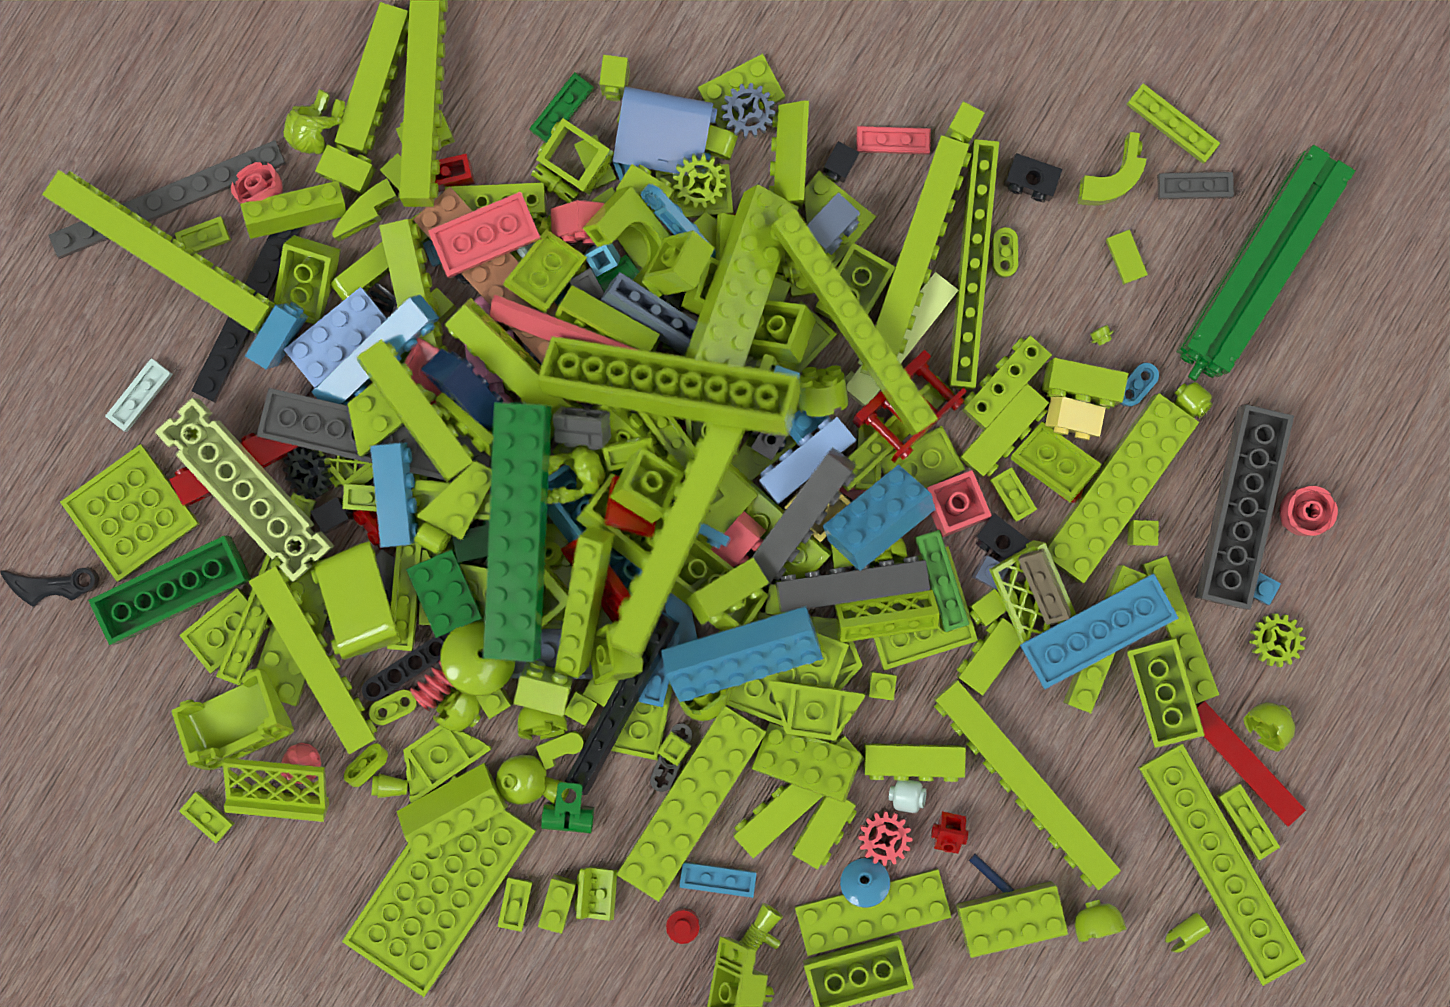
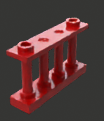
M923 350L904 370L910 379L916 374L919 377L922 376L948 401L938 411L925 399L937 417L936 421L913 435L904 444L877 418L878 414L876 412L883 407L884 409L888 408L901 421L882 391L866 404L852 421L858 428L864 424L867 426L871 425L897 451L891 459L893 463L900 458L904 461L914 451L911 447L950 409L956 411L965 402L963 396L967 390L964 387L955 395L928 369L930 366L927 363L931 355L926 350Z

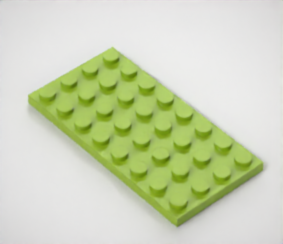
M454 775L450 781L454 780L458 776ZM505 809L417 859L409 844H407L342 942L422 997H425L536 832V829Z

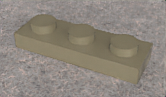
M1044 549L1020 555L1018 560L1046 625L1070 619L1072 614Z

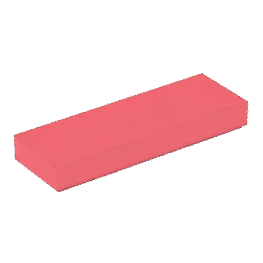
M857 126L856 151L862 153L929 155L931 128Z

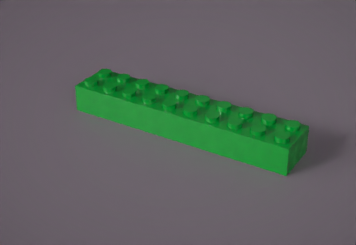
M495 403L484 636L485 659L534 662L541 658L552 406Z

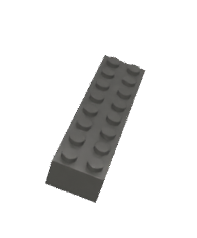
M1247 404L1238 407L1195 598L1251 610L1294 415Z

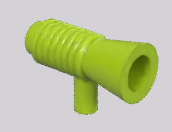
M762 903L755 922L751 924L739 942L756 949V952L760 945H762V942L777 949L781 941L768 932L783 918L782 914L770 905Z

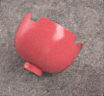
M255 162L238 172L236 175L238 180L235 185L233 182L231 184V193L240 204L250 201H261L267 197L283 193L282 180L271 164L262 165L261 162Z

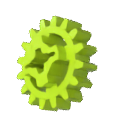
M692 153V160L689 161L684 157V165H676L679 173H673V179L678 180V182L673 183V189H680L677 192V197L685 196L684 204L693 201V207L696 208L698 203L702 202L705 208L709 200L713 204L716 203L715 195L722 197L723 192L719 188L726 187V182L721 181V179L726 177L725 172H719L722 168L721 163L714 165L715 157L712 156L709 160H706L705 153H702L701 158H697L696 154ZM696 165H704L707 167L705 169L698 168ZM687 171L689 180L683 185V176ZM698 176L700 179L704 177V184L695 183V177ZM713 177H716V184L711 189L710 181L714 179ZM692 193H701L702 196L693 195Z
M1272 613V619L1268 616H1263L1264 623H1255L1258 630L1250 631L1255 636V639L1250 640L1249 643L1256 645L1252 653H1260L1259 661L1263 662L1267 659L1266 663L1268 666H1273L1275 663L1277 667H1283V661L1287 665H1291L1292 657L1300 658L1297 651L1305 649V647L1300 645V641L1306 640V637L1299 635L1303 628L1295 627L1296 619L1288 621V615L1283 614L1279 618L1277 613ZM1276 624H1282L1288 629L1282 631ZM1276 636H1281V639L1278 641L1279 645L1274 644V641L1277 639ZM1275 650L1279 657H1274L1268 654L1267 651Z

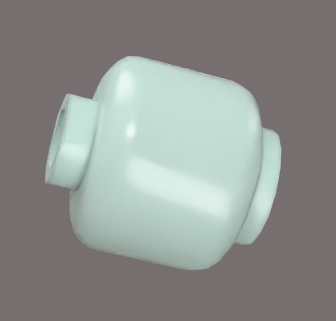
M898 780L895 786L890 787L889 801H893V806L898 811L917 813L920 808L925 806L927 791L919 781Z

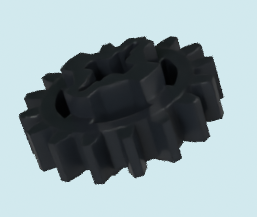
M297 447L287 453L288 458L283 461L287 467L283 468V471L288 473L285 480L292 483L290 489L296 488L297 495L304 494L305 499L311 497L316 499L329 491L328 487L333 484L329 478L333 477V473L328 472L331 464H325V455L320 457L319 451H312V449Z

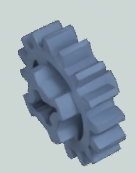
M750 83L748 89H745L743 84H740V91L738 92L732 88V97L725 96L724 98L728 105H722V111L727 112L722 116L723 121H730L727 124V129L729 130L734 127V135L737 136L740 132H743L745 139H747L748 133H752L754 138H756L758 130L766 133L764 125L771 126L773 121L769 117L775 116V111L770 110V108L774 107V101H767L770 93L767 92L763 95L762 86L754 90L753 83ZM743 96H750V98L740 99ZM759 101L763 103L765 113L759 109ZM753 103L752 113H748L744 118V109L747 110ZM732 109L738 113V121L734 119ZM753 122L757 123V124L754 125V126H747V124H750V123H753Z

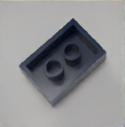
M441 348L421 371L441 393L446 394L476 422L489 431L494 426L495 403H503L504 400L495 391L491 392L487 388L489 383L480 374L476 375L472 371L475 367L466 358H461L454 351L449 353Z

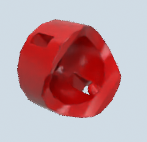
M677 909L668 916L666 931L669 938L674 942L686 944L693 941L698 935L700 927L699 918L691 909Z

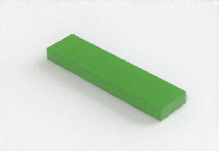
M940 530L915 537L922 561L926 560L929 584L935 596L944 631L948 632L970 625Z

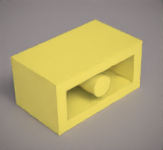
M1051 397L1045 426L1054 428L1053 432L1068 435L1069 432L1075 433V438L1090 440V437H1100L1106 407L1067 397Z

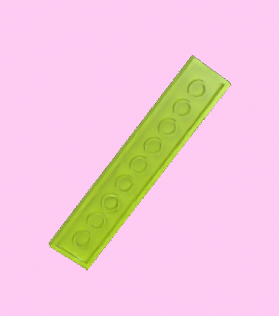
M1179 743L1139 766V771L1260 984L1264 986L1305 963V958L1184 745Z

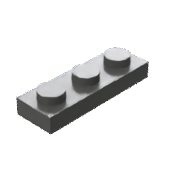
M1233 172L1159 173L1157 175L1158 200L1234 197Z

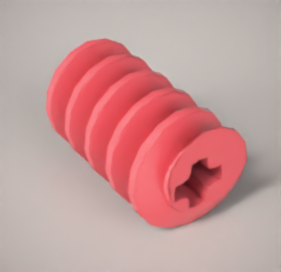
M434 667L431 668L434 674L433 677L427 674L424 675L427 681L426 684L420 681L417 682L419 691L413 688L410 689L416 701L428 711H430L428 706L434 709L437 707L435 699L441 702L444 700L442 692L449 695L451 693L450 686L454 687L445 677L442 667L440 670Z

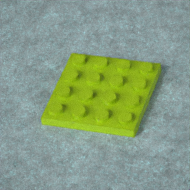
M143 444L135 447L60 501L117 582H121L200 525L188 506H182L171 482Z
M949 546L945 548L970 625L945 632L939 615L937 629L873 638L883 670L978 641ZM918 555L919 561H922L921 555ZM904 560L895 562L894 565L904 564ZM929 599L918 600L916 605L922 608L930 607ZM898 603L893 604L891 608L896 611H903L906 606ZM870 607L867 610L872 615L880 614L882 611L877 607Z
M758 611L751 623L773 616ZM816 632L823 656L822 660L798 666L788 671L778 672L765 678L745 682L738 686L729 687L727 689L728 701L726 705L783 726L780 713H778L775 704L776 701L769 686V680L834 689L850 644L840 643L837 639Z

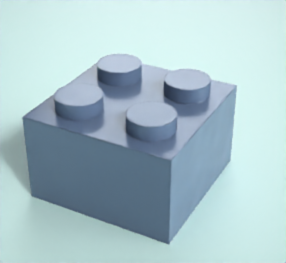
M837 193L807 227L825 254L829 253L832 255L841 245V238L844 235L849 237L858 227L860 212L841 194Z

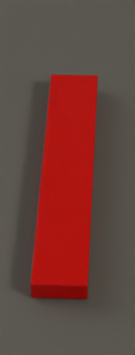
M1205 701L1200 702L1197 705V709L1204 730L1203 737L1285 826L1289 827L1306 809Z

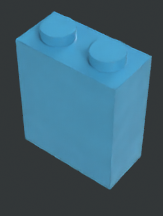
M293 302L290 305L288 303L275 305L245 357L266 370L279 366L286 354L283 349L294 341L308 318L303 313L304 309Z

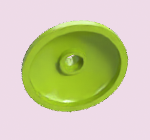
M475 621L463 627L455 628L445 639L440 655L442 671L450 684L457 690L474 696L488 695L502 688L510 679L515 667V660L481 659L478 657V651L484 652L485 622Z

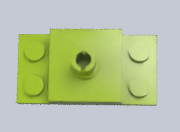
M720 936L707 1007H762L763 1002L770 1003L773 1000V997H766V995H774L773 988L766 986L768 975L753 969L756 949L730 937Z

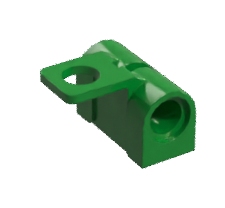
M560 782L557 785L556 804L554 805L549 802L544 804L541 829L592 834L595 807H581V784ZM570 788L576 792L574 802L567 803L562 799V792L565 789Z

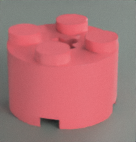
M1306 486L1291 490L1283 498L1280 505L1282 525L1298 536H1316L1326 532L1334 525L1338 515V507L1331 494L1326 489L1318 486ZM1306 507L1311 511V515L1305 512Z

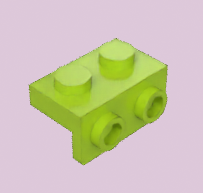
M593 866L580 869L577 876L578 898L575 901L577 919L614 920L618 870Z

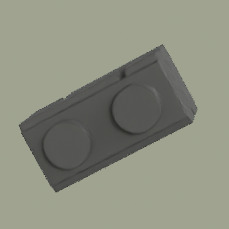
M560 407L553 416L555 442L564 443L567 447L587 445L589 449L596 450L604 447L611 438L609 411Z

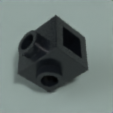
M751 430L749 433L751 437L746 445L772 460L775 454L781 452L784 448L786 436Z

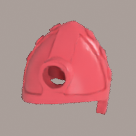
M298 743L288 748L282 758V763L321 767V758L317 749L311 744ZM281 773L288 780L293 778L290 773ZM315 775L305 776L310 781H313L316 778Z

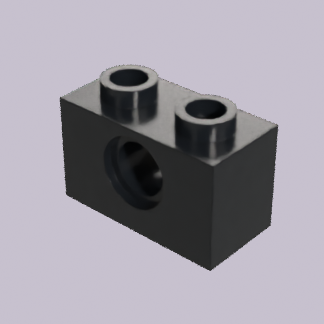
M1016 153L1012 158L1003 186L1008 187V191L1012 193L1022 194L1023 192L1032 195L1031 199L1044 203L1045 200L1050 201L1053 198L1063 169ZM1032 174L1036 176L1038 183L1036 185L1029 184L1026 180V175Z
M992 513V516L984 522L973 537L978 540L976 545L985 552L991 550L997 555L995 560L1002 562L1025 549L1026 544L1031 541L997 514ZM1000 535L1005 536L1008 541L1004 549H1000L996 545V539Z

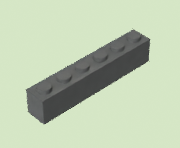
M833 447L752 557L769 582L767 585L773 579L778 581L786 571L783 567L785 562L788 560L792 563L800 552L796 547L800 542L806 544L814 533L810 528L814 523L820 525L828 514L824 509L828 504L834 506L842 495L838 490L842 485L848 487L856 476L852 471L857 465Z
M918 556L903 558L904 564L894 565V560L879 562V567L870 568L868 564L861 571L855 567V571L845 572V567L830 569V575L821 576L820 571L805 573L806 578L797 580L796 575L781 577V582H776L780 612H787L802 607L814 608L930 590L926 560L919 561Z

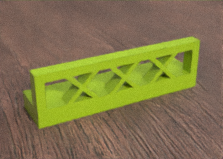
M933 590L835 604L839 623L840 643L938 628L940 613ZM929 599L930 607L922 608L916 605L918 600ZM898 603L906 606L903 611H896L891 607L893 604ZM870 607H877L882 610L880 614L876 615L867 612ZM852 610L857 613L855 618L844 619L842 612Z

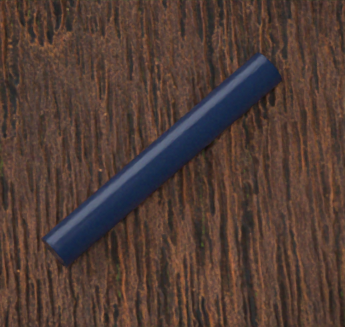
M974 854L968 860L1003 893L1014 891L979 856Z

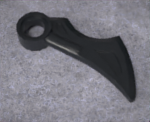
M79 568L71 576L28 577L5 570L0 571L3 579L13 592L32 607H35L42 599L51 595L63 596L73 601L85 592L93 591L99 583L98 574L92 568ZM83 573H87L91 579L87 587H83L79 583V577Z

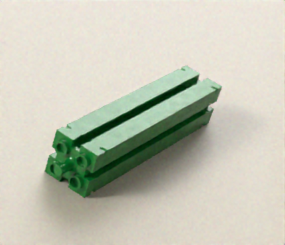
M1314 144L1298 155L1294 165L1288 171L1184 337V341L1176 350L1184 362L1191 365L1196 362L1188 375L1191 380L1197 381L1201 373L1211 378L1230 373L1235 365V361L1242 354L1356 170L1340 160H1333L1329 157L1330 154Z

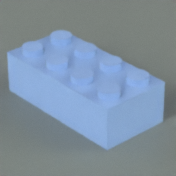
M360 287L283 350L314 388H316L388 317L370 295Z
M830 417L818 426V433L814 436L811 433L806 435L799 441L798 445L800 447L793 452L792 449H789L779 458L780 464L775 468L771 464L760 473L761 479L758 483L776 504L782 502L811 477L832 447L842 453L856 441L838 417L834 420H831Z

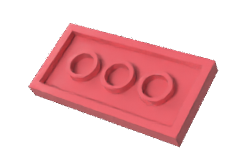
M521 192L428 230L448 278L541 239Z

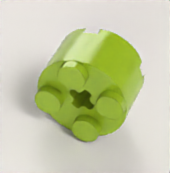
M833 365L826 369L807 367L802 370V375L799 378L801 393L798 403L800 412L803 413L804 410L808 416L821 417L835 414L834 409L840 406L841 411L848 406L845 375L841 371L840 366Z

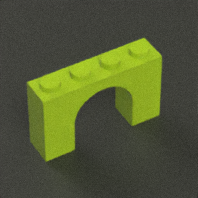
M632 186L617 190L583 229L597 247L613 243L627 226L638 230L646 241L648 257L645 266L633 281L660 298L663 293L645 280L644 277L663 239L669 237L670 233L661 225L655 213L644 203L640 194Z

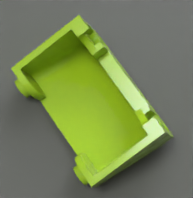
M370 541L358 544L314 564L315 569L311 570L314 583H319L335 636V639L331 640L335 655L340 654L343 660L401 642L376 562L375 551Z
M258 668L251 669L242 678L241 686L204 703L194 702L192 699L185 700L179 704V707L171 710L188 765L203 770L218 769L223 767L224 758L240 759L294 732L292 722L265 671Z

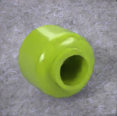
M1197 382L1190 383L1189 385L1184 383L1175 392L1177 396L1175 405L1193 418L1198 417L1200 419L1213 405L1211 403L1212 395Z

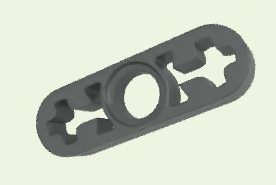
M685 723L675 724L671 731L674 733L675 730L680 731L681 727L685 728V734L688 737L687 739H682L690 743L692 738L691 728ZM660 755L650 779L652 787L659 792L667 791L672 786L681 762L678 766L668 764L664 757ZM660 764L668 769H674L673 773L667 772L666 780L669 783H663L662 787L657 785L658 781L655 779L656 776L660 777L664 770L659 768Z

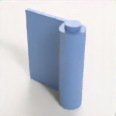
M625 86L613 162L627 165L633 164L635 166L640 164L648 169L679 173L676 165L680 164L683 166L684 157L690 161L692 160V153H695L697 158H701L702 153L705 152L710 123L715 124L717 109L713 108V103Z

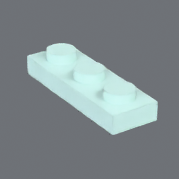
M151 358L105 417L124 432H128L173 374Z

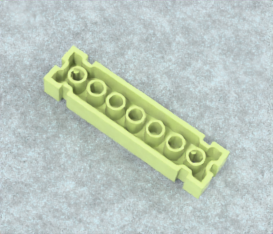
M192 398L177 411L181 415L179 419L170 418L155 431L168 447L177 446L180 449L176 454L177 457L272 559L279 557L284 562L279 567L292 581L298 580L312 567L308 561L312 558L315 561L320 560L334 547L322 532L315 534L310 529L314 523L220 421H211L208 418L213 413L199 398ZM191 429L198 430V438H191L190 434H193L190 432ZM293 540H300L302 543L300 547L302 549L294 550L292 545H295L292 543Z

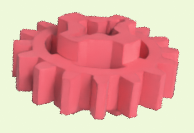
M884 810L881 817H879L877 812H874L875 819L871 820L866 817L868 825H860V829L864 834L858 835V839L864 841V843L860 844L859 847L861 850L867 849L864 855L866 858L873 856L872 862L874 864L879 859L882 861L883 866H886L887 860H891L893 864H896L897 856L901 859L905 858L902 853L903 850L910 851V847L906 845V842L912 841V837L906 836V833H909L911 829L910 827H903L906 822L904 818L897 821V813L895 812L891 817H888L886 810ZM884 822L893 823L898 828L890 829L885 826ZM876 826L874 836L869 837L871 829ZM882 833H886L888 836L891 835L886 844L883 841H879L882 838ZM901 839L899 847L894 850L896 841ZM879 847L885 850L886 854H879L873 848Z

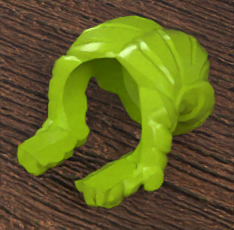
M319 89L314 104L310 106H293L292 110L287 114L283 131L288 144L302 153L322 154L325 150V142L321 132L323 129L332 128L342 123L345 102L341 99H335L331 117L322 116V111L327 109L329 94Z
M580 446L571 452L555 454L549 457V475L553 471H557L561 464L568 465L577 475V485L575 490H570L566 487L548 489L547 504L572 502L579 500L587 494L598 492L599 487L604 482L605 472L599 456L594 451Z

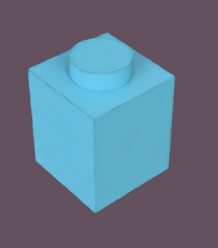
M612 243L601 247L593 245L584 254L596 276L617 266L621 258Z

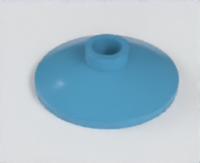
M857 859L848 864L841 875L840 885L842 893L855 906L862 908L876 906L886 898L889 892V874L881 863L877 862L874 864L872 862L873 859ZM868 877L870 880L867 884H862L860 879Z

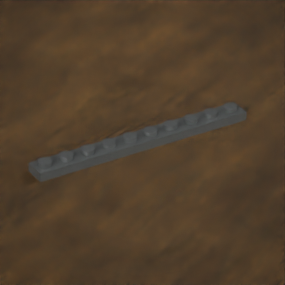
M274 140L125 202L122 205L150 222L231 188L232 182L235 185L238 180L236 176L238 172L250 164L261 162L262 165H268L267 163H269L274 169L286 165L277 141ZM83 221L48 235L56 255L60 259L109 239Z

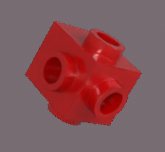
M942 811L938 824L934 823L931 831V838L935 839L934 849L958 854L961 846L966 845L969 831L966 830L967 816Z

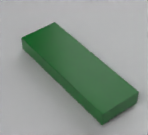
M574 72L529 130L543 142L547 143L552 135L551 131L554 125L560 122L562 118L569 121L594 90V87Z

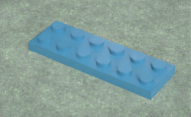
M1151 574L1070 619L1020 644V647L1043 689H1047L1178 619V616L1156 576Z

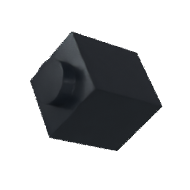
M838 141L823 168V172L826 173L825 176L835 183L839 181L844 183L860 152Z
M339 497L311 511L321 532L326 534L353 520L350 515L353 513V510L343 509V500Z

